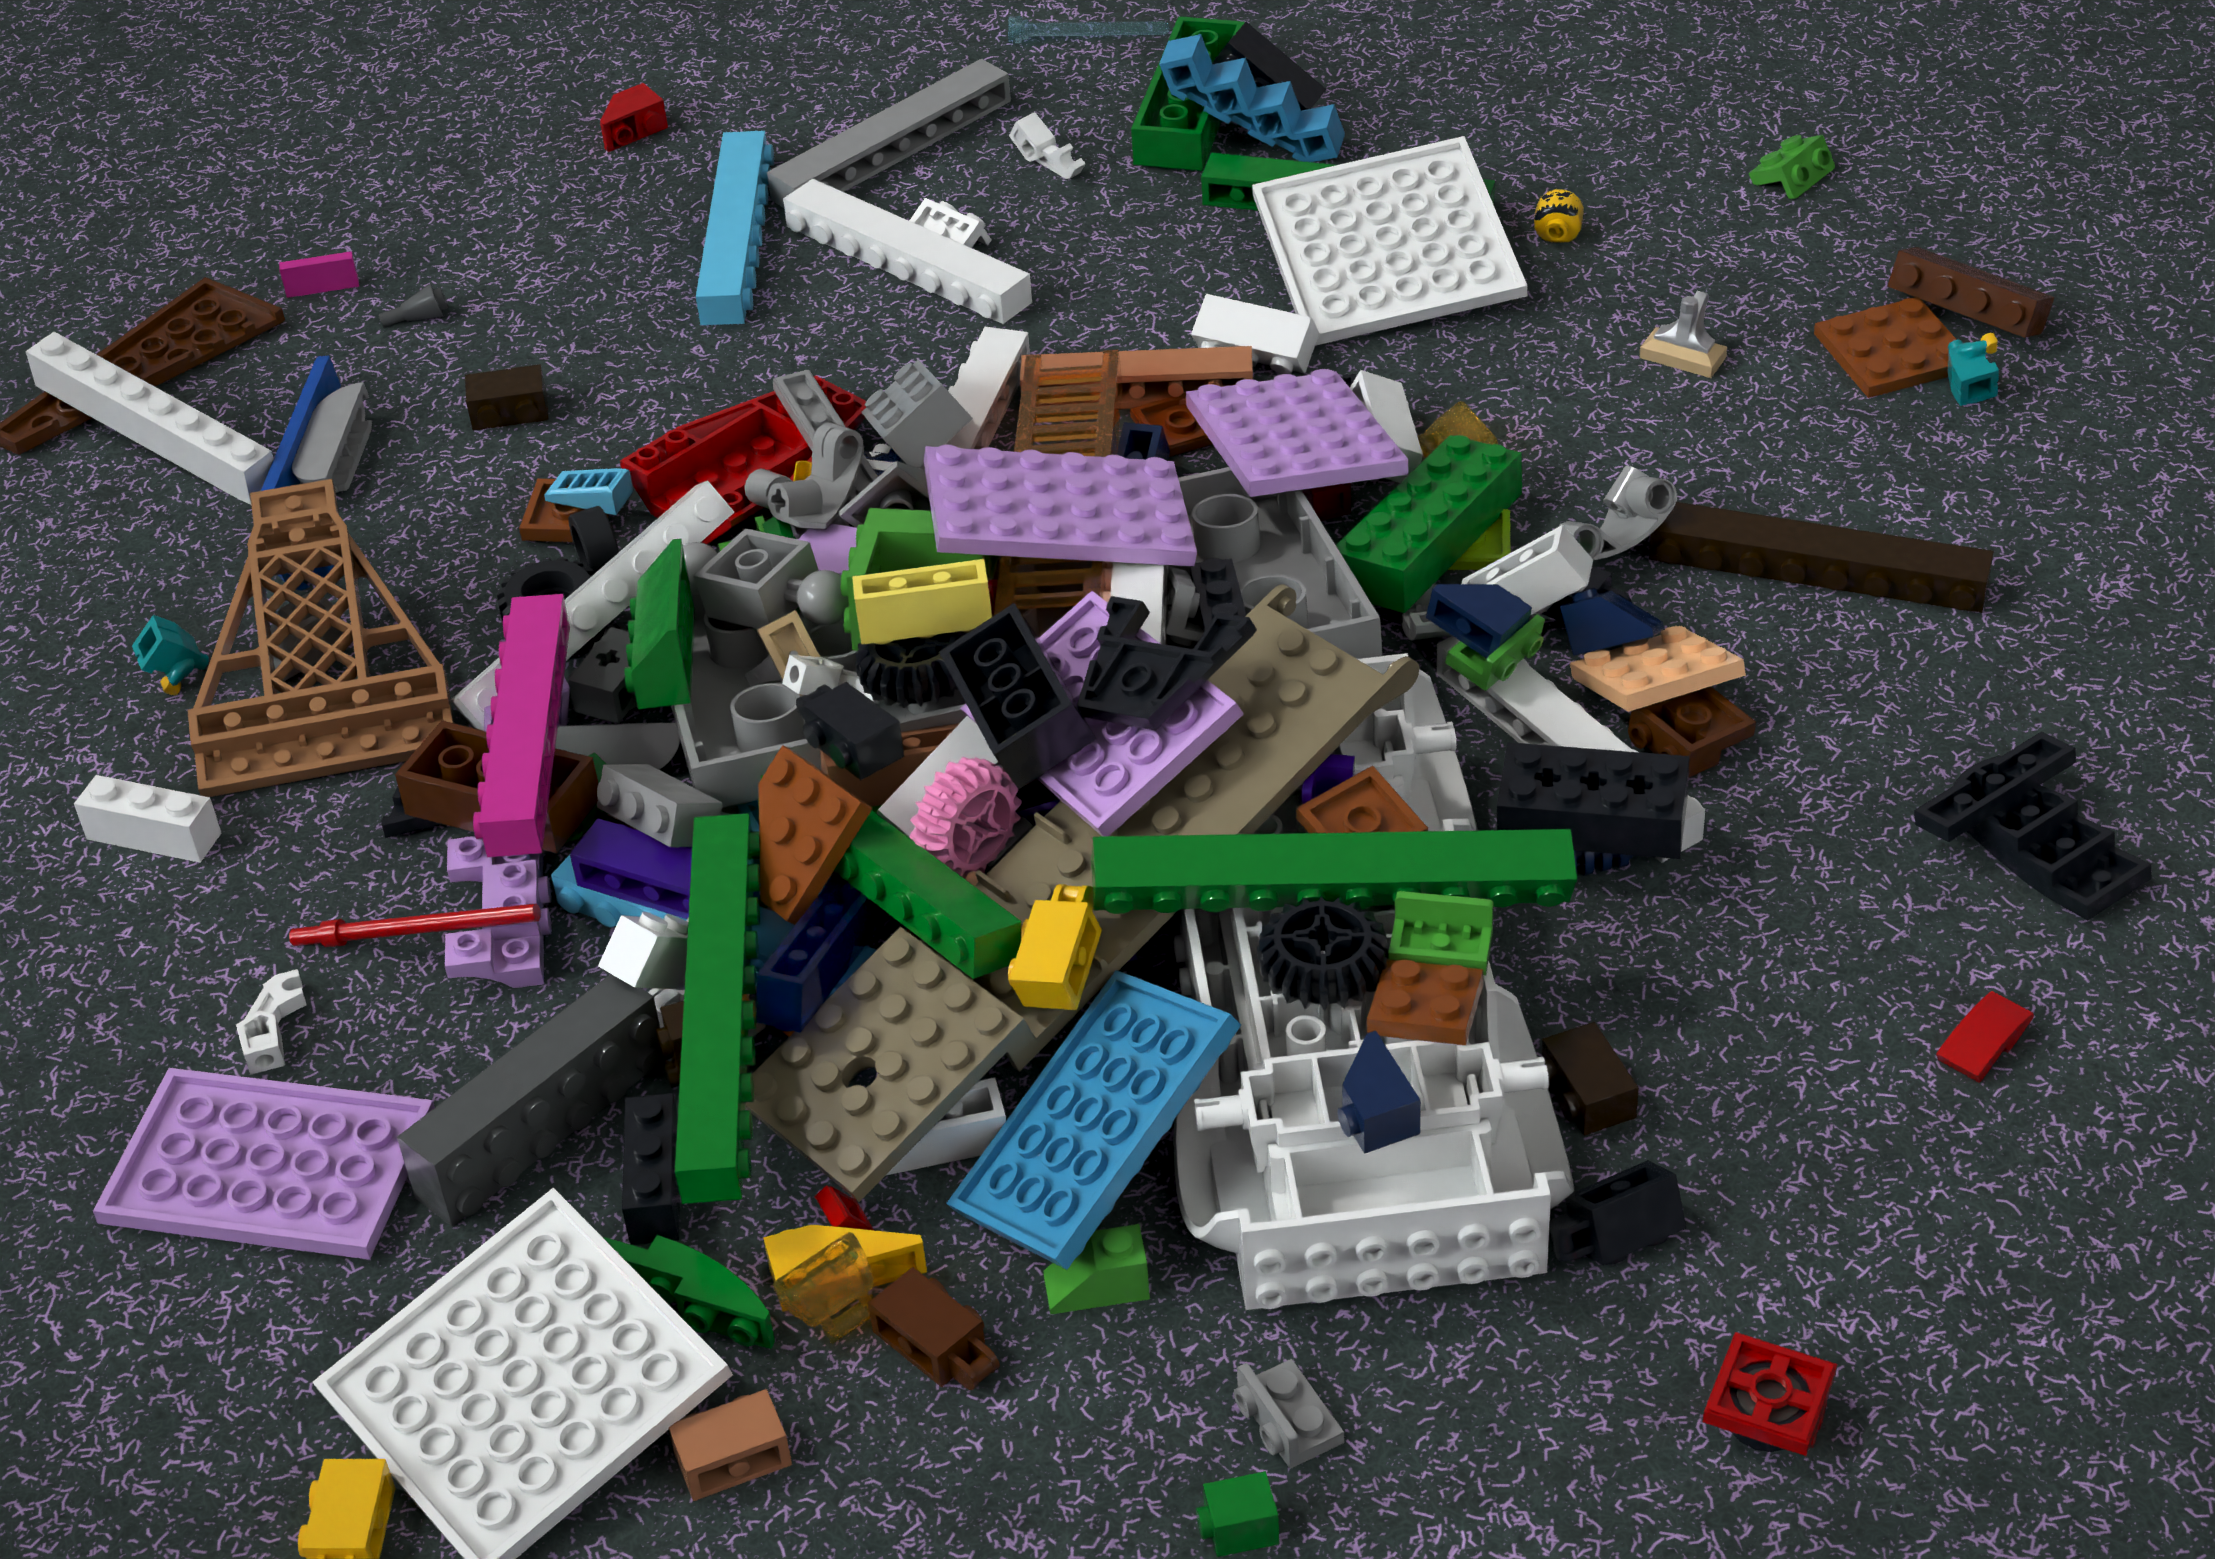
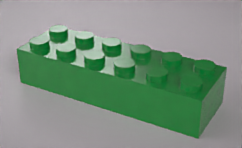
M1178 16L1168 41L1201 34L1210 59L1213 62L1245 22ZM1159 64L1131 128L1133 165L1203 171L1222 120L1204 112V106L1188 98H1185L1183 101L1172 95Z
M1449 435L1336 544V547L1371 604L1402 613L1408 611L1501 516L1503 509H1508L1522 495V452L1506 449L1499 444H1486L1470 440L1462 435Z

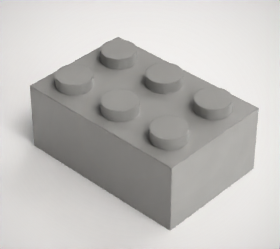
M917 360L914 364L908 363L899 369L894 376L895 381L885 391L880 389L872 394L865 403L866 408L861 413L907 465L920 468L924 464L925 446L939 447L945 445L973 418L936 377Z

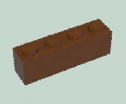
M1919 247L1898 251L1887 287L2024 338L2039 335L2044 331L2055 298Z

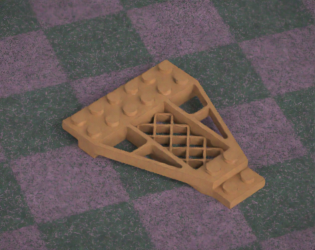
M332 479L250 493L254 526L247 543L248 557L194 708L188 709L190 741L195 753L200 795L213 797L407 761L441 720L454 723L449 685L443 664H440L349 534L346 524L338 514L336 491ZM334 565L324 578L312 572L315 568ZM293 573L283 585L271 580L275 575ZM343 575H345L346 590L335 585ZM358 578H367L398 624L373 629H365L363 627ZM304 580L316 586L306 598L294 593ZM266 589L274 593L268 601ZM327 593L339 599L329 611L317 606V603ZM253 596L259 647L254 650L229 654L248 600ZM285 600L297 606L286 619L274 613ZM348 608L351 625L340 619L341 615ZM308 613L320 619L310 632L297 626ZM270 623L278 627L272 635L270 631ZM331 626L343 632L333 645L320 639ZM289 634L302 640L291 653L278 647ZM410 640L427 665V667L370 677L367 651L375 645ZM352 642L354 644L355 659L344 653ZM312 647L324 653L314 666L301 660ZM274 657L282 661L276 669L274 666ZM336 660L348 667L337 680L325 674ZM261 667L264 696L211 705L222 673ZM293 668L306 674L294 688L282 681ZM317 681L323 684L321 686L312 687Z

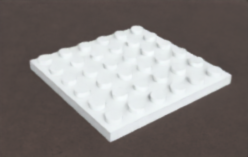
M1464 136L1252 185L1253 197L1296 314L1312 317L1320 333L1316 345L1527 296V283Z
M552 1188L315 1379L313 1384L377 1459H386L392 1477L463 1559H516L733 1374L725 1361Z

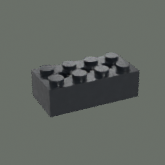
M1015 603L939 651L993 755L1018 789L1039 778L1046 771L1097 739L1085 717L1078 709L1077 703L1039 637Z
M1508 742L1497 800V830L1571 829L1574 851L1680 859L1688 799L1690 756Z

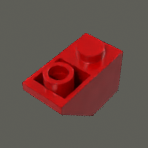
M644 83L612 96L600 120L605 150L607 152L613 151L668 128L664 100Z

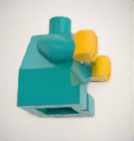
M1994 333L1983 335L1980 341L1963 343L1962 340L1957 339L1948 345L1950 389L1960 406L1977 403L1998 395L1999 369L1995 362L1989 363L1986 359L1987 353L1993 354L1997 351L1998 340Z
M155 615L150 618L132 645L142 671L152 674L154 670L166 674L160 683L163 691L169 695H177L181 690L180 681L187 677L194 668L204 670L209 662V656L199 651L192 635L175 622Z

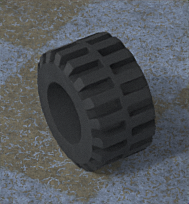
M551 558L542 559V562H531L526 564L523 569H516L511 573L512 577L504 579L501 583L502 588L497 593V603L502 625L503 616L510 614L512 597L563 594L565 600L594 575V570L590 567H584L582 562H569L566 558H559L558 560H551ZM606 626L581 647L577 653L581 655L587 652L588 645L593 647L599 641V636H603Z

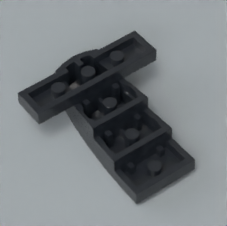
M2044 732L2036 734L2002 756L1992 757L1969 767L1954 782V786L1914 810L1916 826L1947 842L1967 832L2029 886L2087 921L2152 879L2150 863L2115 847L2114 831L2078 815V800L2041 786L2047 780L2076 763L2075 747Z

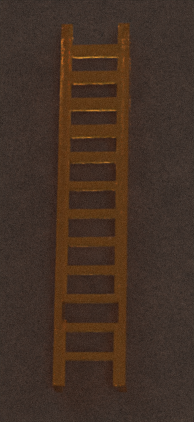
M1119 349L1103 350L1102 365L1042 369L1041 355L1026 356L1014 452L1036 450L1045 454L1061 455L1075 452L1084 456L1094 457L1117 455L1122 397ZM1101 381L1099 384L1040 387V385ZM1099 400V402L1038 406V404ZM1097 419L1096 422L1036 425V423ZM1096 438V441L1033 445L1034 442ZM1001 556L994 616L1013 603L1016 604L1018 609L1075 606L1091 591L1103 599V591H1106L1105 568H1107V562L1092 561L1091 568L1019 572V565L1081 562L1087 560ZM1084 583L1083 591L1016 595L1018 587Z

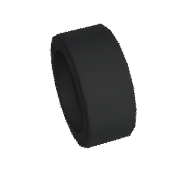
M600 506L570 514L569 527L579 562H582L584 567L593 569L595 574L619 553L610 522Z

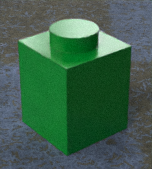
M1266 1471L1203 1484L1204 1506L1196 1508L1197 1522L1202 1540L1212 1538L1217 1557L1280 1544L1279 1517Z

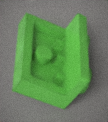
M1795 135L1782 141L1780 144L1782 148L1778 151L1763 156L1760 159L1761 164L1749 172L1752 183L1757 186L1781 181L1789 199H1796L1835 168V164L1823 135L1803 139L1801 135Z
M1538 614L1490 654L1487 659L1460 641L1448 651L1445 663L1487 691L1499 679L1501 681L1508 679L1517 664L1524 657L1531 658L1538 652L1544 640L1541 632L1545 619Z
M1398 891L1395 898V921L1389 948V960H1412L1418 963L1447 966L1461 965L1467 968L1483 969V975L1486 976L1493 936V901L1490 899Z

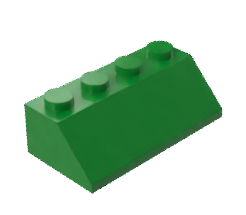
M682 538L673 539L639 578L637 597L630 598L632 620L628 621L630 643L626 644L629 667H625L624 673L627 692L635 693L638 709L691 703L695 607Z

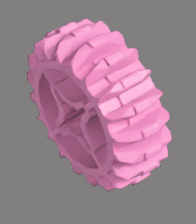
M962 757L958 763L949 762L945 773L935 772V782L931 786H924L925 796L922 801L915 802L919 807L918 814L910 819L916 828L911 832L909 838L916 845L928 851L965 879L971 871L977 872L980 870L985 873L987 864L994 861L1001 850L1006 847L1005 844L1009 837L1015 836L1012 828L1014 823L1021 818L1015 811L1022 801L1016 796L1018 787L1003 768L986 759Z

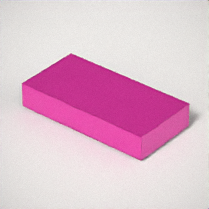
M352 251L279 262V270L287 298L359 287V278Z

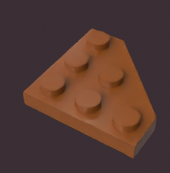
M782 745L758 783L760 900L784 920L799 927L873 808L801 755Z

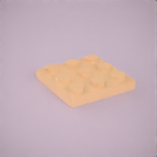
M1683 626L1666 628L1659 636L1624 643L1623 647L1610 651L1599 649L1587 652L1583 659L1570 662L1571 674L1574 680L1628 712L1746 676L1744 659L1687 630Z

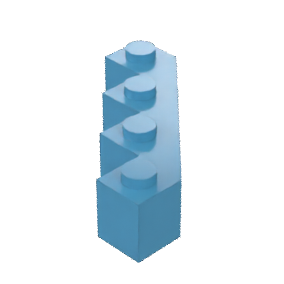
M1201 34L1168 41L1159 65L1172 95L1183 101L1185 98H1188L1204 106V112L1227 124L1232 121L1248 129V135L1271 147L1277 144L1292 152V157L1298 161L1316 162L1338 157L1345 132L1334 104L1301 111L1290 81L1257 87L1246 58L1212 64Z

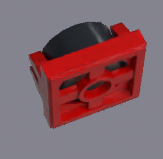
M1735 1332L1705 1407L1703 1423L1730 1431L1741 1443L1755 1450L1767 1452L1788 1450L1807 1456L1809 1448H1814L1818 1430L1822 1426L1828 1395L1836 1376L1838 1364Z

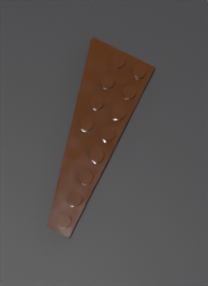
M204 277L96 355L155 387L285 321L282 308ZM44 391L0 423V447L20 455L92 419V417Z

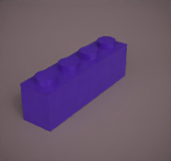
M597 818L570 853L577 886L688 919L692 847H669L639 830ZM753 892V897H758L759 899L760 893Z

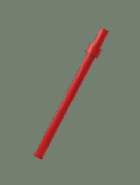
M536 903L345 923L342 919L322 921L320 926L292 928L289 933V940L293 946L322 944L324 947L344 946L347 941L538 922L541 918V910Z

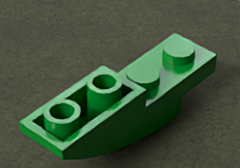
M659 1235L655 1237L649 1249L603 1237L667 1304L677 1303L679 1316L694 1331L699 1333L712 1331L729 1336L733 1341L742 1346H752L755 1344L769 1349L772 1348L775 1338L768 1309L738 1276L722 1264L691 1247Z

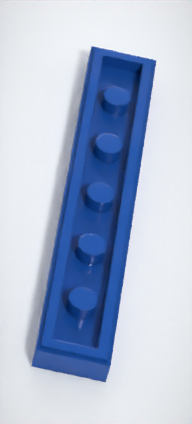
M318 356L315 359L261 491L301 484L292 471V463L312 413L325 397L340 389L341 386L330 356Z

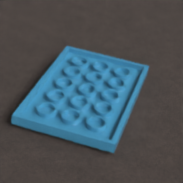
M1115 970L946 1204L963 1217L1067 1270L1075 1258L1082 1253L1087 1241L1104 1217L1112 1211L1115 1202L1132 1178L1141 1170L1144 1161L1159 1140L1171 1128L1174 1119L1191 1095L1198 1090L1202 1080L1216 1060L1228 1048L1231 1039L1241 1027V1024L1230 1013Z

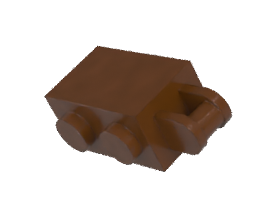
M914 1267L910 1268L868 1302L873 1332L940 1387H943L954 1378L965 1388L973 1390L982 1380L1000 1367L995 1353L985 1345L983 1332L985 1325L978 1312L969 1305L962 1306L949 1296L945 1287L937 1279H928Z

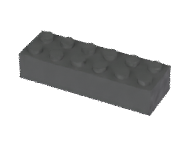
M610 974L397 1136L415 1199L453 1227L466 1216L475 1214L482 1207L483 1203L501 1188L512 1185L519 1175L538 1159L549 1156L554 1151L556 1145L571 1133L587 1126L592 1117L609 1103L620 1100L625 1095L627 1089L642 1077L654 1073L662 1062L667 1059L662 1053L656 1029L660 1028L654 996L644 989L633 987Z

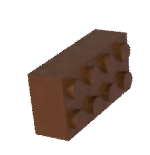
M441 720L395 774L406 815L474 832V812H481L478 801V783L485 782L482 756L483 753H489L486 731ZM555 748L542 850L558 853L597 804V787L599 783L593 757Z

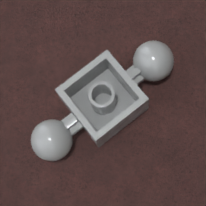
M745 528L719 553L704 543L693 542L683 545L692 596L701 597L707 617L759 629L799 607L802 614L809 621L819 625H831L843 619L845 608L849 607L848 596L841 595V575L830 570H818L810 542Z

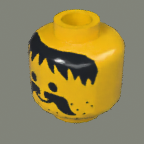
M1559 189L1544 194L1536 206L1534 228L1538 236L1550 242H1570L1575 239L1581 230L1584 207L1580 198L1570 191Z

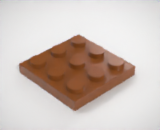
M1907 298L1899 302L1871 307L1864 311L1836 316L1829 320L1817 322L1814 326V335L1867 398L1949 377L1948 345L1957 339L1920 298Z

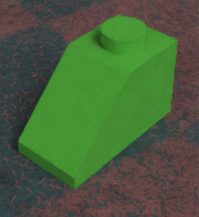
M1139 1224L1096 1230L1087 1241L1082 1253L1075 1258L1067 1270L1052 1263L1043 1271L1050 1314L1150 1299L1147 1260Z

